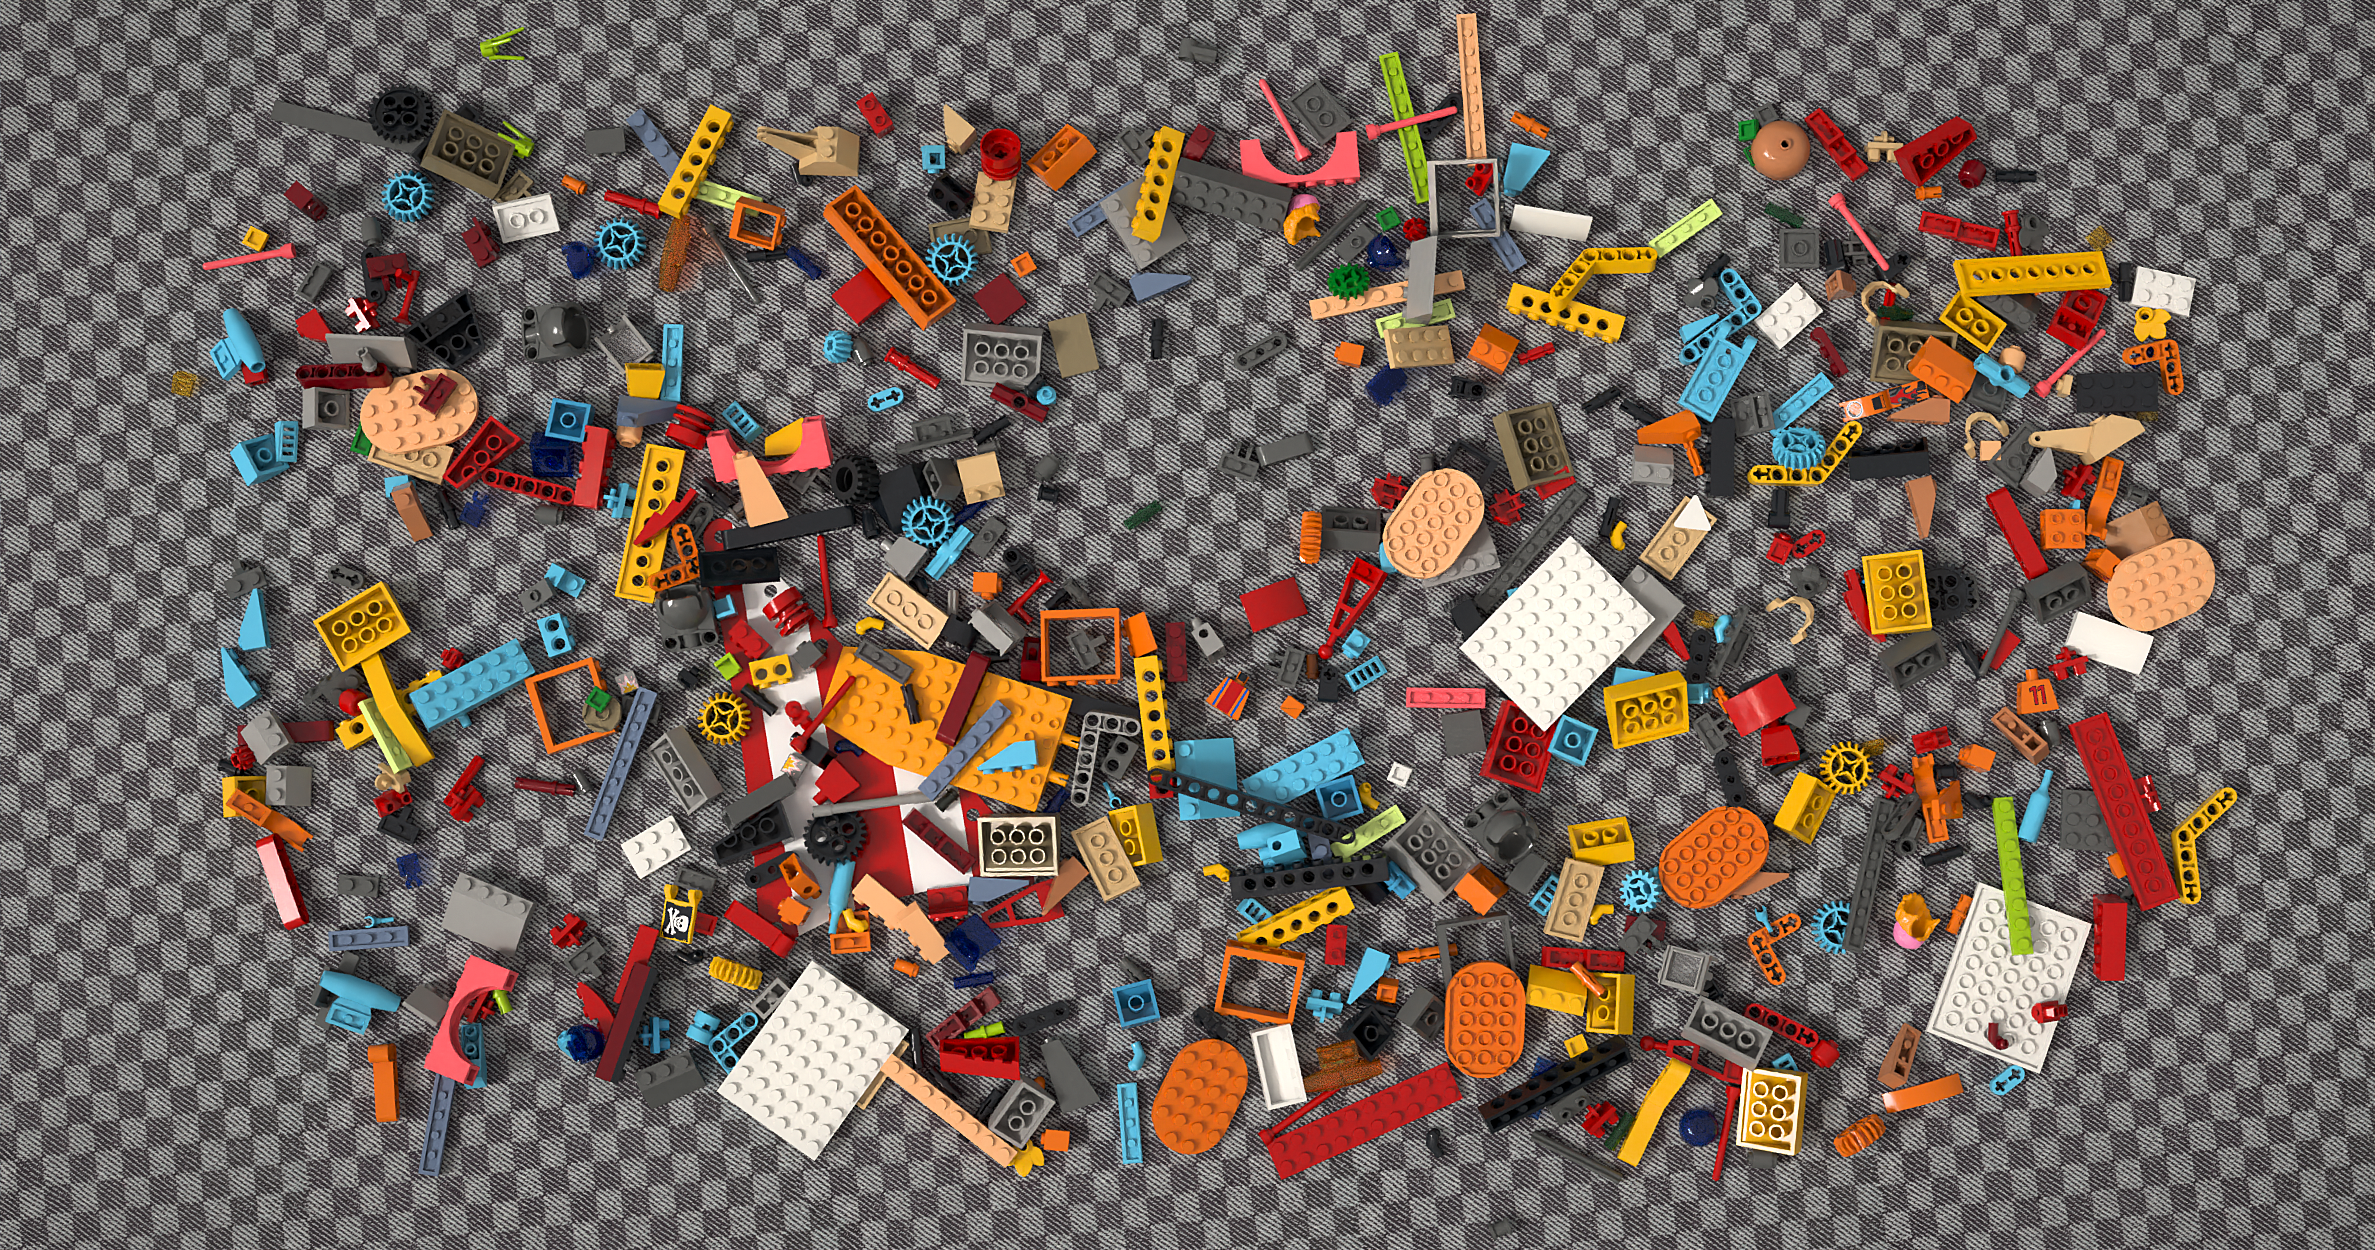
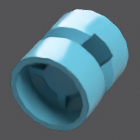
M698 1009L693 1018L695 1023L690 1024L686 1035L702 1044L709 1045L714 1036L712 1031L717 1030L721 1019Z

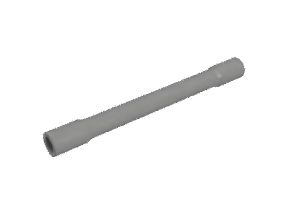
M920 791L905 795L853 802L813 806V815L815 818L837 813L932 801Z

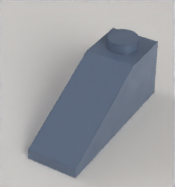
M1142 272L1132 275V279L1129 280V285L1138 305L1192 283L1190 275L1142 274Z
M619 395L616 425L637 428L675 419L673 414L677 413L676 406L678 402Z
M970 877L968 901H973L972 905L984 906V902H990L1030 885V880Z

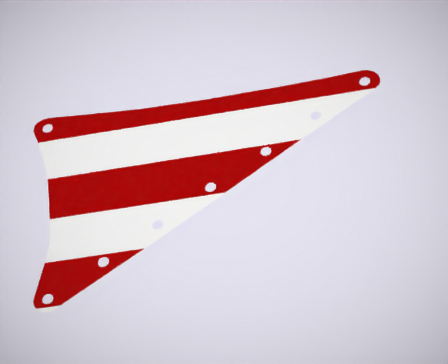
M723 518L711 521L706 526L703 534L705 552L724 551L723 543L715 541V533L720 530L724 531L736 527ZM780 577V582L715 586L713 588L716 601L726 598V595L729 594L733 596L738 612L737 616L722 620L720 624L726 654L729 652L733 654L743 668L742 672L731 679L732 692L735 694V700L738 697L742 698L740 705L742 703L747 704V707L743 710H750V714L745 715V717L751 718L750 722H745V725L750 726V728H743L742 731L746 735H740L748 794L783 775L784 772L780 770L789 754L808 763L799 780L793 778L796 783L795 792L780 801L784 806L795 841L754 856V864L757 867L784 852H796L800 860L814 873L820 885L821 895L816 899L810 897L807 900H804L787 885L784 876L756 889L758 914L770 923L779 922L783 927L782 931L795 939L829 921L831 910L828 906V899L835 865L831 862L827 866L825 860L820 864L818 858L814 860L811 856L812 854H808V847L804 845L806 841L803 838V834H806L804 827H810L807 820H814L812 816L813 806L818 805L813 800V797L820 791L815 782L824 770L789 745L790 738L795 732L802 735L805 730L800 725L795 727L791 723L789 716L785 712V705L792 700L798 701L801 705L804 704L810 712L808 716L812 721L817 717L824 706L843 645L828 629L823 628L821 621L815 615L796 633H792L784 638L779 634L783 628L776 630L775 625L780 619L769 621L762 610L776 596L790 588ZM768 585H774L777 588V594L772 598L767 597L764 593ZM741 618L772 646L770 651L761 660L784 654L790 655L795 677L790 679V683L779 685V682H776L766 689L754 686L749 663L758 660L755 658L751 660L743 653L746 650L741 645L737 647L729 640L731 635L728 632ZM819 639H825L828 642V648L824 653L827 659L809 674L792 656L798 651L796 648L803 641L808 642L810 640L815 643ZM780 665L777 668L778 675H784L787 671L785 665ZM765 669L760 670L758 678L764 680L768 675ZM747 683L760 693L763 692L768 700L779 707L773 716L770 717L761 708L755 707L750 699L740 693ZM822 723L811 735L812 738L837 754L835 759L861 785L859 789L838 803L920 792L918 787L927 778L884 763ZM950 784L932 802L858 811L859 817H863V823L867 826L865 830L868 836L864 837L867 844H861L864 850H857L859 857L851 856L852 861L856 862L846 909L852 908L854 911L868 907L865 903L861 905L854 900L853 897L855 895L852 893L866 874L872 876L897 898L927 891V888L964 884L969 886L970 877L981 876L978 821L968 820L967 812L970 809H976L979 811V816L994 813L977 793ZM952 787L960 796L957 798L958 801L955 800L942 812L934 803L947 792L946 789ZM828 799L824 804L834 803L830 799ZM913 807L976 859L975 863L964 875L901 823ZM830 821L828 825H834L836 821ZM847 829L845 833H851L853 829ZM826 837L819 838L818 842H823ZM843 845L836 846L835 850L842 849ZM774 866L769 868V873H775L776 869ZM995 876L983 878L1030 880V885L1023 887L1026 888L1031 886L1038 876ZM794 897L813 908L803 926L789 925L780 920L782 916L778 914L780 911L778 906L783 898Z

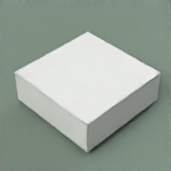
M1394 762L1387 780L1405 788L1413 769Z

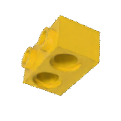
M788 654L749 663L753 684L760 689L770 688L771 684L779 682V685L790 683V679L795 678L790 655ZM780 665H785L787 668L784 675H778L777 668ZM765 669L768 675L764 680H760L758 673L760 670Z

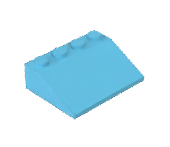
M1233 738L1174 742L1176 772L1238 790ZM1177 777V786H1179L1181 779ZM1191 783L1189 785L1191 792H1197L1200 789L1198 783ZM1214 788L1208 792L1210 798H1216L1219 795V791ZM1178 793L1180 821L1240 816L1238 811ZM1235 794L1227 797V802L1230 804H1235L1238 801V797Z

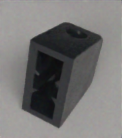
M795 732L791 736L790 742L793 740L794 737L797 738L798 736H801V734ZM811 736L807 740V748L801 754L823 770L826 769L833 758L837 757V754Z

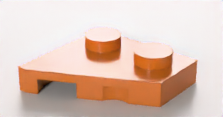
M1959 780L1950 781V786L1943 788L1939 795L1932 799L1933 820L1963 818Z

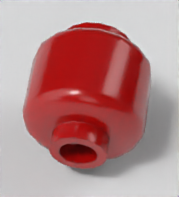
M347 689L339 697V707L343 712L351 716H360L363 713L358 703L368 699V696L357 689Z
M1820 1039L1810 1051L1811 1060L1822 1069L1824 1067L1831 1068L1840 1057V1052L1837 1050L1839 1045L1831 1039L1828 1041Z

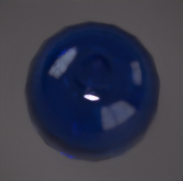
M1382 232L1369 242L1367 246L1368 258L1366 260L1371 268L1376 267L1379 271L1391 272L1403 264L1401 257L1397 259V249L1386 235L1383 236Z
M571 241L561 245L563 256L567 254L566 264L577 281L586 278L594 271V259L597 256L592 247L588 248L581 241Z
M587 1023L569 1028L567 1035H570L571 1041H567V1046L573 1060L576 1062L580 1061V1064L583 1065L598 1059L603 1052L605 1043L604 1035L594 1025Z
M1691 1108L1684 1112L1679 1119V1134L1683 1141L1690 1146L1699 1148L1708 1146L1714 1142L1718 1135V1121L1714 1114L1705 1108Z

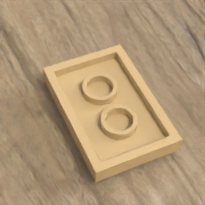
M978 172L969 228L1008 233L1017 177L1006 181H996L987 177L984 172Z

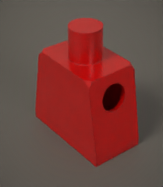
M1779 719L1768 723V728L1761 730L1763 767L1800 760L1799 747L1789 725L1780 726Z
M833 758L815 782L820 791L813 797V800L818 805H823L828 799L837 804L859 789L861 785Z

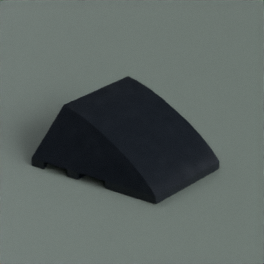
M467 288L402 332L452 369H455L486 347Z
M928 461L909 464L879 475V489L876 491V496L872 498L870 504L895 535L905 532L902 526L906 524H903L901 519L907 518L903 515V511H909L907 505L914 506V499L919 503L920 496H923L924 501H927L928 495L931 496L930 487L922 472ZM928 508V511L932 514V508ZM922 510L915 514L912 522H916V519L921 518ZM925 514V516H926L925 522L928 524V523H930L931 521L928 519L927 514Z

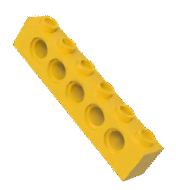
M710 104L658 202L660 211L680 220L683 215H687L690 209V201L692 198L695 199L699 192L698 186L700 182L705 181L709 165L714 164L718 148L721 149L723 147L726 133H730L733 128L732 114ZM714 127L719 128V131L715 133L710 130ZM704 144L711 145L708 149L701 148ZM696 160L702 161L700 165H693V162ZM686 177H693L691 182L684 181ZM679 193L685 194L681 199L675 198Z
M1163 126L1159 131L1155 132L1152 140L1155 142L1154 147L1151 148L1148 156L1150 163L1144 172L1146 179L1140 188V193H1142L1141 199L1138 200L1135 208L1137 215L1131 223L1133 236L1152 243L1160 236L1185 133L1167 126Z
M1513 283L1505 307L1509 309L1510 313L1515 315L1522 313L1528 315L1527 318L1535 321L1542 319L1551 326H1557V324L1565 326L1564 329L1567 331L1576 332L1578 330L1584 332L1583 335L1590 338L1600 337L1606 343L1612 344L1619 340L1626 317L1571 301L1564 309L1568 311L1570 317L1564 319L1560 316V312L1551 310V312L1545 313L1542 311L1541 306L1544 304L1548 305L1549 293ZM1530 299L1532 306L1525 307L1522 300ZM1585 316L1588 319V323L1581 324L1578 317ZM1604 322L1607 329L1600 330L1597 327V323Z
M1157 655L1133 658L1147 768L1149 770L1153 766H1160L1174 770L1176 769L1175 760L1170 758L1169 750H1173L1172 738L1167 737V730H1171L1169 718L1165 719L1164 711H1168L1167 699L1162 698V691H1165L1164 679L1160 680L1159 672H1163L1162 660H1157ZM1146 673H1154L1156 676L1153 682L1145 681L1144 676ZM1155 692L1158 698L1156 701L1150 702L1146 698L1147 694ZM1151 712H1159L1161 715L1158 721L1150 720L1149 715ZM1154 731H1161L1163 733V738L1160 741L1152 739L1151 736ZM1158 750H1162L1166 754L1165 758L1161 761L1156 760L1154 757L1155 752ZM1159 771L1151 773V777L1162 776Z
M432 670L421 681L419 679L414 680L408 684L409 687L403 691L402 689L397 690L402 704L411 717L417 714V711L413 704H409L407 701L409 694L445 676L443 671ZM363 714L352 720L346 719L339 724L340 727L335 729L346 750L350 751L375 738ZM362 723L364 729L360 734H358L356 732V726Z
M1345 886L1328 888L1236 933L1238 941L1279 948L1282 943L1294 941L1299 935L1305 932L1310 933L1321 924H1329L1334 918L1349 914L1355 906ZM1331 902L1337 903L1333 908L1327 907ZM1312 911L1319 912L1315 917L1309 916ZM1294 920H1301L1300 924L1292 925ZM1276 929H1283L1280 934H1274ZM1259 937L1265 938L1262 943L1256 942Z

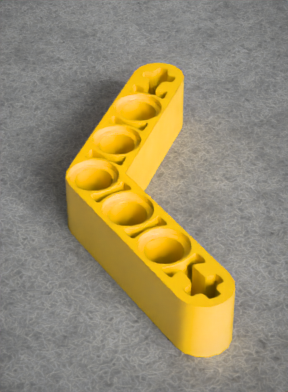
M1651 247L1588 248L1583 250L1551 288L1549 308L1555 312L1564 310L1593 274L1653 272L1657 261V251Z
M1856 421L1848 422L1831 441L1824 457H1829L1832 460L1831 466H1827L1824 463V458L1816 467L1811 466L1809 470L1803 468L1802 471L1800 469L1793 471L1790 467L1785 469V466L1757 465L1749 470L1747 479L1752 485L1818 486L1827 479L1862 433V426ZM1850 428H1854L1853 434L1846 438L1845 436L1850 432ZM1836 442H1841L1844 445L1843 451H1839L1836 448ZM1756 471H1758L1759 475H1765L1767 473V476H1761L1759 479H1757V476H1754L1753 474ZM1773 471H1778L1781 474V480L1773 478ZM1793 472H1798L1801 475L1800 481L1793 479ZM1813 472H1817L1820 475V481L1813 480Z
M378 651L360 662L381 715L413 764L419 767L434 759L433 750L401 702L381 652Z
M2227 787L2216 790L2171 832L2176 888L2180 896L2178 900L2183 904H2196L2201 899L2195 839L2236 802L2237 793L2232 788ZM2223 793H2227V800H2222L2225 797ZM2209 805L2214 807L2213 815L2208 812ZM2195 818L2199 819L2200 826L2198 828H2196L2193 824ZM2181 831L2186 834L2184 841H2181L2179 838ZM2183 851H2186L2188 854L2186 861L2181 857ZM2186 870L2190 873L2188 881L2183 876ZM2192 893V897L2187 898L2186 894Z
M1674 1057L1671 1058L1648 1090L1619 1150L1618 1159L1634 1167L1637 1166L1665 1107L1687 1079L1691 1070L1690 1065Z

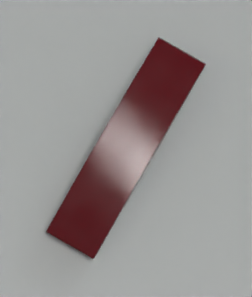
M914 807L901 821L903 825L963 875L975 863L976 859Z
M990 985L927 1033L925 1037L934 1049L938 1051L940 1040L954 1039L1000 1004L1002 999Z

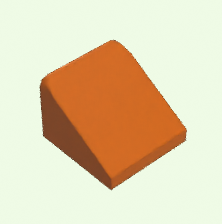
M2118 852L2108 856L2107 860L2112 874L2118 879L2126 876Z
M1380 977L1376 999L1381 1002L1395 1004L1399 980Z

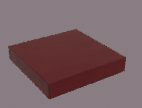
M1003 272L973 295L975 301L995 325H1000L1027 304L1026 300Z

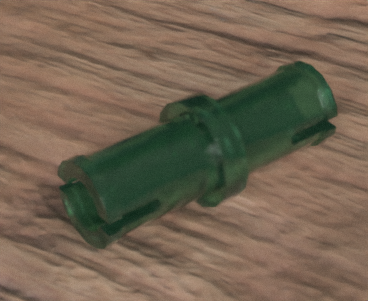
M1770 201L1764 210L1765 214L1779 219L1780 223L1785 222L1797 229H1800L1804 221L1803 217L1789 212L1788 208L1783 209Z
M1881 305L1877 310L1879 317H1886L1895 321L1899 319L1910 321L1914 315L1911 308H1901L1899 305Z
M1154 500L1143 509L1139 508L1137 513L1123 521L1129 531L1143 522H1148L1150 517L1162 511L1160 504H1157V500Z
M1625 1111L1618 1124L1612 1127L1613 1131L1603 1145L1615 1151L1621 1139L1627 1136L1626 1132L1636 1118Z

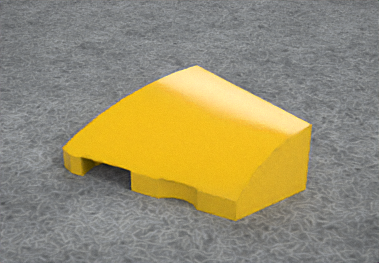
M799 418L765 438V456L767 458L786 457V455L793 454L799 448L802 441V422L804 418Z

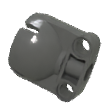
M562 301L536 307H525L521 314L524 358L529 362L544 364L547 361L582 355L591 342L590 321L587 315L581 314L584 310L582 306L573 301Z
M686 583L668 588L667 592L660 591L655 595L654 603L662 636V647L665 651L684 652L710 647L717 643L720 629L717 626L711 592L708 587H701L699 583ZM713 632L715 637L709 638L705 633ZM673 638L676 640V643L670 644L667 642V639Z
M1501 789L1491 795L1469 813L1463 821V825L1470 836L1475 839L1494 861L1501 865H1506V863L1514 864L1527 857L1535 848V839H1538L1540 835L1536 821L1507 789Z

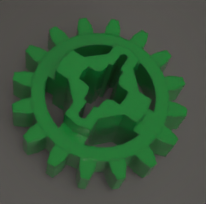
M1350 263L1347 264V267L1341 264L1340 269L1333 268L1334 273H1329V278H1327L1329 292H1333L1334 297L1339 295L1340 300L1344 297L1347 298V301L1350 300V297L1357 299V295L1364 296V291L1369 290V274L1365 272L1364 267L1358 268V264H1355L1354 267H1351Z

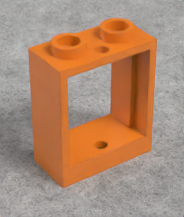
M741 196L735 204L729 238L773 251L778 245H781L783 240L781 230L782 227H785L787 216H785L786 209ZM747 208L777 217L773 238L743 230Z

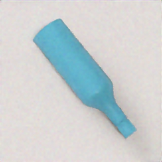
M2045 770L2040 787L2030 796L2018 832V838L2034 844L2037 842L2050 803L2048 788L2053 775L2051 770Z
M845 860V865L839 861L837 867L834 868L828 899V906L831 910L828 933L836 934L839 917L842 911L847 908L856 864L854 861Z

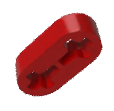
M1821 530L1811 531L1793 543L1790 551L1792 556L1797 559L1806 557L1825 543V534ZM1812 534L1820 536L1819 544L1817 542L1809 543L1813 539ZM1806 544L1807 548L1803 550L1804 554H1797L1795 551L1797 550L1796 545L1801 547Z

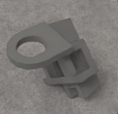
M1867 225L1863 230L1876 246V243L1882 236L1877 229ZM1850 231L1849 241H1843L1844 257H1851V265L1868 264L1867 256H1872L1868 249L1866 251V246L1854 231Z

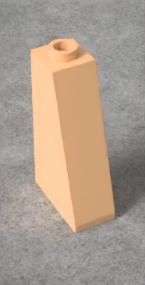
M743 450L732 456L748 525L754 527L788 518L787 512L752 452Z

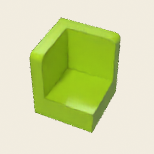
M730 652L714 663L726 681L731 680L743 671L741 665Z

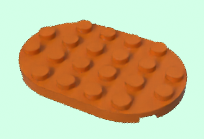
M1722 806L1708 811L1674 838L1663 850L1659 860L1658 873L1664 891L1676 903L1688 908L1704 909L1721 903L1759 872L1765 864L1769 854L1767 830L1755 814L1741 807Z
M1490 960L1470 963L1453 976L1446 990L1445 1049L1451 1062L1461 1072L1472 1077L1491 1078L1503 1074L1514 1062H1517L1523 1050L1525 991L1518 976L1506 965Z
M1203 1038L1186 1045L1175 1057L1156 1095L1151 1114L1156 1135L1173 1151L1182 1154L1202 1153L1215 1146L1224 1136L1244 1096L1248 1083L1246 1063L1236 1048L1220 1039Z

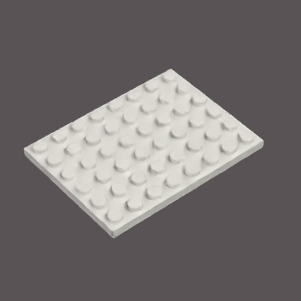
M1569 536L1459 649L1545 732L1655 618L1581 545Z
M1978 882L1925 1031L2040 1074L2058 1021L2038 1023L2032 1017L2031 1009L2036 1003L2058 1000V1004H2064L2092 924L2027 900L2034 954L2012 956L2004 893L2002 890ZM1988 1023H1999L1998 1034L2003 1039L2008 1040L2009 1046L2007 1049L1998 1050L1988 1041Z
M812 960L717 1092L815 1161L909 1029Z

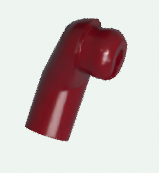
M1988 1023V1041L1998 1050L2007 1049L2009 1046L2008 1040L2003 1039L1998 1034L1999 1023Z

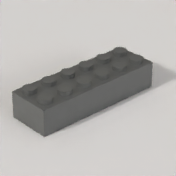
M1181 157L1175 172L1169 201L1281 233L1293 189Z

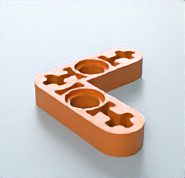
M2163 339L2128 347L2123 351L2122 359L2128 365H2138L2159 360L2165 393L2179 395L2183 391L2184 383L2176 341ZM2168 345H2170V346H2171V349H2168V351H2165V347H2167ZM2151 346L2154 349V354L2149 358L2146 351ZM2132 353H2140V356L2130 359ZM2169 362L2174 364V370L2171 373L2167 371ZM2173 383H2176V387L2171 389Z
M677 523L672 528V536L682 563L651 574L647 582L648 586L654 591H663L700 576L698 550L691 529L684 523ZM680 527L684 530L686 529V532H684L683 535L686 540L689 539L690 541H684L682 543H679L680 541H683L682 537L680 535H677V532H679ZM691 545L692 553L685 556L682 551L684 546ZM692 559L693 564L698 566L696 573L689 571L692 568L691 562H686L685 560ZM679 570L680 578L673 581L670 576L672 571ZM664 574H666V578L669 581L668 584L664 580L659 583V587L653 585L656 577L662 580L665 578Z
M1793 913L1786 914L1770 923L1771 926L1778 927L1779 935L1777 937H1771L1766 926L1751 933L1747 938L1748 946L1766 979L1773 985L1782 984L1786 979V974L1770 944L1796 931L1800 927V917ZM1789 917L1791 919H1796V922H1794V927H1785L1784 929L1786 930V932L1784 933L1783 927L1779 924V922L1781 921L1782 925H1784L1789 921ZM1754 936L1761 938L1759 943L1762 948L1766 946V950H1762L1757 954L1756 950L1760 949L1757 944H1752ZM1764 953H1769L1772 957L1769 964H1764L1761 961V956ZM1776 964L1777 967H1773L1776 973L1780 972L1779 981L1776 979L1772 980L1773 972L1771 969L1767 971L1766 968Z

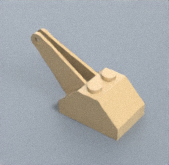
M766 126L757 128L758 140L800 160V175L858 177L861 143L860 136L840 127L818 126L804 134Z
M2111 414L2108 417L2102 415L2089 423L2090 427L2034 432L2029 436L2028 441L2034 447L2045 449L2049 447L2051 450L2079 455L2083 464L2087 466L2141 434L2145 429L2139 420Z

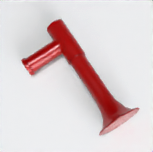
M400 268L396 270L395 276L409 283L402 309L399 315L393 317L392 320L401 324L412 325L408 314L421 272L412 270L410 275Z
M1040 569V575L1035 583L1022 596L1017 598L1006 611L1011 616L1017 613L1028 625L1033 618L1027 614L1022 606L1040 587L1046 583L1054 582Z

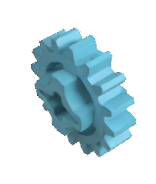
M1634 870L1632 874H1626L1627 880L1621 881L1624 887L1620 888V891H1623L1624 895L1620 897L1621 899H1626L1624 905H1630L1631 911L1636 910L1637 913L1649 912L1650 908H1656L1655 902L1661 901L1658 895L1663 894V892L1658 891V888L1662 884L1656 883L1658 877H1652L1653 872Z

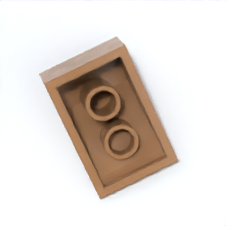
M2155 501L2106 523L2107 534L2104 542L2108 550L2122 560L2134 553L2173 537L2174 534L2158 501Z

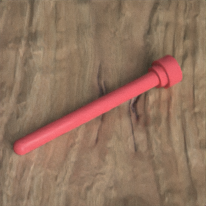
M1260 79L1259 85L1295 148V158L1298 163L1307 160L1312 154L1308 148H1305L1300 143L1266 80Z
M1452 106L1380 126L1378 124L1366 125L1369 141L1377 139V136H1380L1381 133L1456 114L1457 108Z
M1840 192L1832 196L1828 201L1832 208L1842 213L1882 270L1887 271L1889 264L1846 207V199Z
M287 243L276 250L207 262L203 264V269L212 270L281 256L292 259L296 258V249L293 243Z
M2100 329L2080 351L2077 350L2047 380L2039 381L2033 387L2034 391L2040 397L2045 398L2051 392V386L2105 336L2106 330Z

